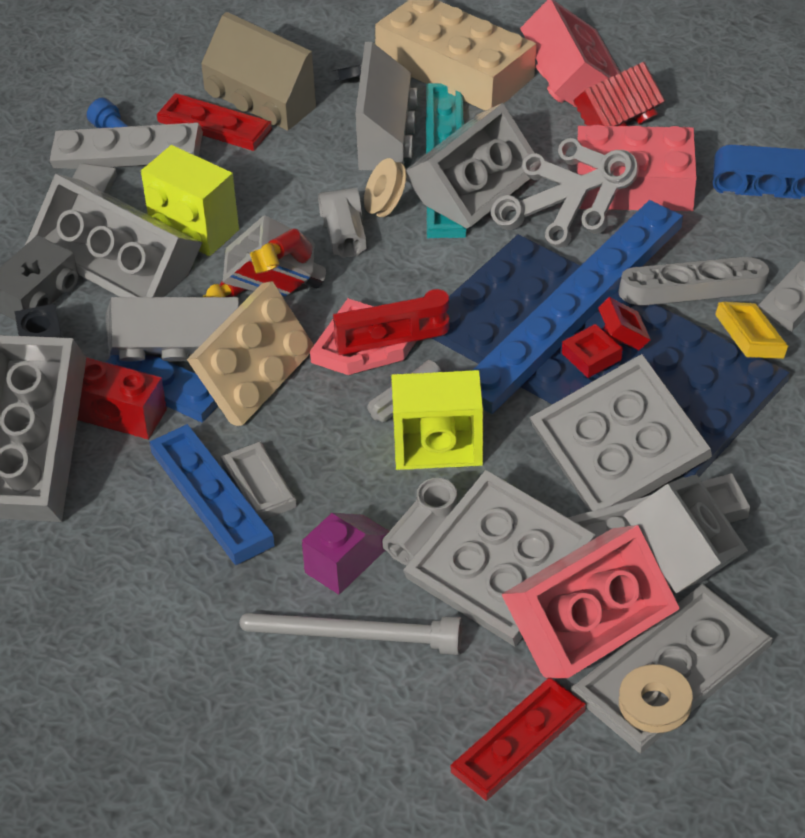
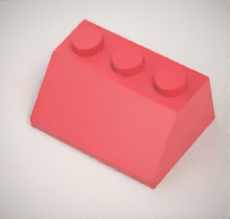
M547 0L520 28L525 39L536 43L535 58L538 62L536 68L547 79L549 83L547 90L560 103L567 101L574 107H577L574 105L573 100L585 89L620 73L597 30L554 0Z

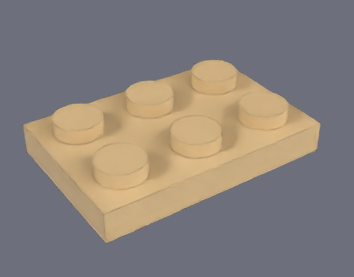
M273 281L262 283L203 342L187 361L228 421L235 426H241L310 354L314 344Z

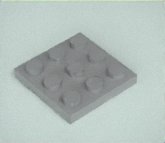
M642 354L530 417L533 428L589 511L641 498L712 457L711 448Z
M485 470L403 571L406 579L516 647L523 636L501 594L596 538V535Z

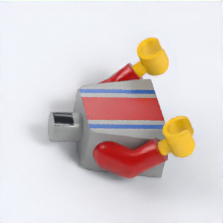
M264 215L226 247L223 281L220 284L210 286L203 297H235L245 290L255 291L262 283L273 281L282 296L289 295L301 284L317 289L325 279L326 268L314 263L315 244L311 238L303 235L296 228L291 229Z

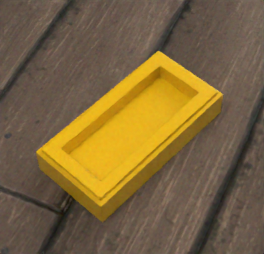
M718 303L715 313L716 317L746 357L784 359L788 345L755 303Z

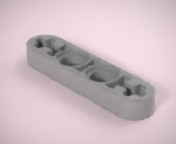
M752 257L634 267L623 271L618 293L624 301L634 305H652L761 293L765 288L769 268L763 261Z

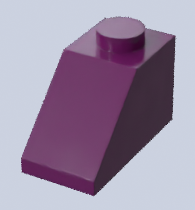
M331 513L302 540L305 573L340 595L386 551L383 549L382 541L389 533V530L362 514Z

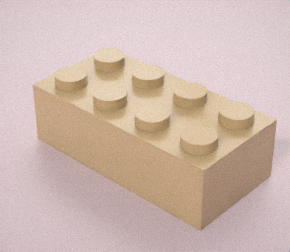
M408 0L375 24V44L410 71L411 77L426 84L441 83L448 86V93L455 96V90L461 92L463 101L486 111L501 103L504 104L534 78L535 42L439 0Z

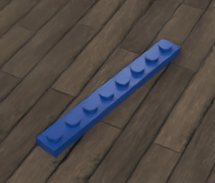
M649 200L473 369L479 370L483 410L493 414L562 346V341L570 338L599 310L598 307L608 297H612L619 290L623 271L629 268L642 267L682 228L683 215Z

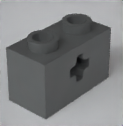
M35 236L0 267V313L16 321L14 311L50 305L64 292H70L79 280L74 252L41 236Z

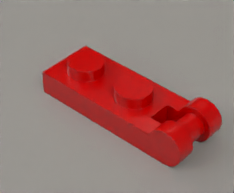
M432 289L421 298L333 314L335 345L338 355L446 334L450 329L449 315L446 313L449 309V295L444 290Z

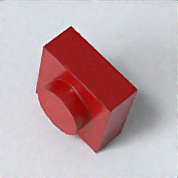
M608 297L598 307L605 323V333L617 344L625 343L640 350L651 340L636 310L611 297Z
M594 324L562 341V354L589 378L620 361L622 358V347L599 326Z

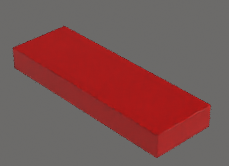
M177 93L157 113V121L160 123L181 124L199 122L203 131L202 136L251 151H255L272 130L271 121Z
M549 677L450 765L451 773L487 801L585 712L586 704Z

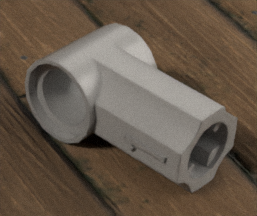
M357 187L318 193L320 216L323 217V228L327 227L333 254L339 255L342 258L358 256L362 251L366 250V237L362 226V210Z
M431 478L420 484L417 489V500L383 538V549L393 559L407 566L457 505V490L454 484L444 478Z

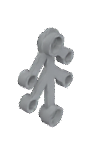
M574 138L563 140L558 147V153L566 164L575 165L581 162L596 169L584 175H579L549 163L540 154H529L522 163L523 171L533 180L545 178L560 185L521 201L510 195L502 196L493 203L491 216L502 229L513 230L523 223L526 216L564 201L554 223H551L546 228L545 238L553 247H566L571 241L569 228L587 192L601 186L592 207L585 210L581 218L582 224L587 231L592 234H599L608 225L606 213L618 189L630 186L637 178L639 171L638 162L630 152L614 150L604 155L583 147ZM577 147V151L573 156L568 157L565 155L568 148ZM541 162V166L537 171H530L532 163ZM618 166H626L623 174L620 176L613 175L614 170ZM511 210H516L515 217L510 221H506V214ZM600 215V222L595 226H590V218ZM564 230V235L560 240L554 241L552 239L556 231Z

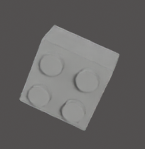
M697 474L666 484L624 514L630 523L628 526H639L668 586L672 587L675 593H679L704 581L748 551Z

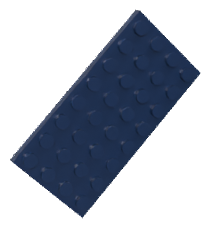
M518 234L449 296V309L446 313L449 315L450 329L446 334L432 337V339L479 364L569 278L580 265ZM617 291L611 298L639 313L651 340L640 350L625 343L618 344L622 347L621 360L589 378L562 354L561 346L521 388L550 404H554L642 354L711 448V458L681 474L685 478L696 474L700 477L788 382L790 372L763 358L746 357L737 345L657 304H630L624 301ZM598 310L572 336L594 324L604 331L605 323L600 311Z

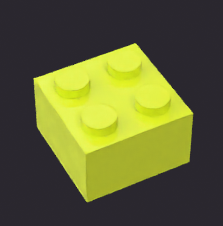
M173 145L166 148L141 170L148 215L202 242L199 249L200 252L211 256L239 231L232 172Z
M479 370L392 374L396 470L483 466V407Z

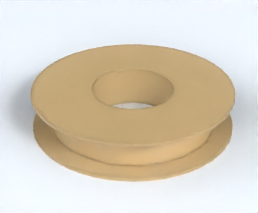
M386 158L373 170L364 193V206L368 213H377L378 217H385L398 204L406 183V169L401 162H395L391 158Z
M663 665L638 667L629 672L620 685V711L631 725L642 731L650 733L669 732L680 727L690 715L693 700L691 686L681 673ZM649 691H659L664 693L669 701L662 706H651L643 700L642 696Z

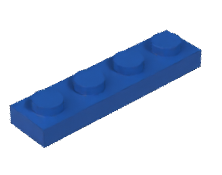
M188 424L150 441L152 455L235 566L275 546L272 532Z

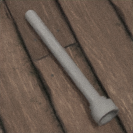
M246 613L239 620L240 627L247 632L430 644L431 649H439L440 654L449 655L460 654L462 640L461 617L442 616L441 621L433 620L432 625Z

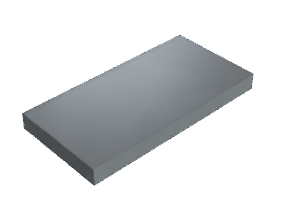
M703 584L677 603L680 608L679 610L637 635L571 687V693L584 702L589 711L640 754L666 732L650 733L642 731L631 725L622 715L619 708V689L623 679L629 672L645 665H663L678 671L687 679L691 686L693 694L692 712L772 644V637ZM649 691L642 696L643 700L651 706H662L669 701L668 697L659 691Z

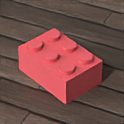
M637 125L578 126L577 141L583 147L604 155L614 150H625L630 152L638 162L639 171L637 178L630 186L618 189L608 210H639L651 200L672 211H693L696 187L694 127H642ZM581 162L576 164V173L579 175L596 170ZM618 166L614 170L613 175L620 176L623 174L626 166ZM601 186L587 192L579 209L592 207Z
M638 525L610 529L501 594L540 672L545 678H570L680 609Z

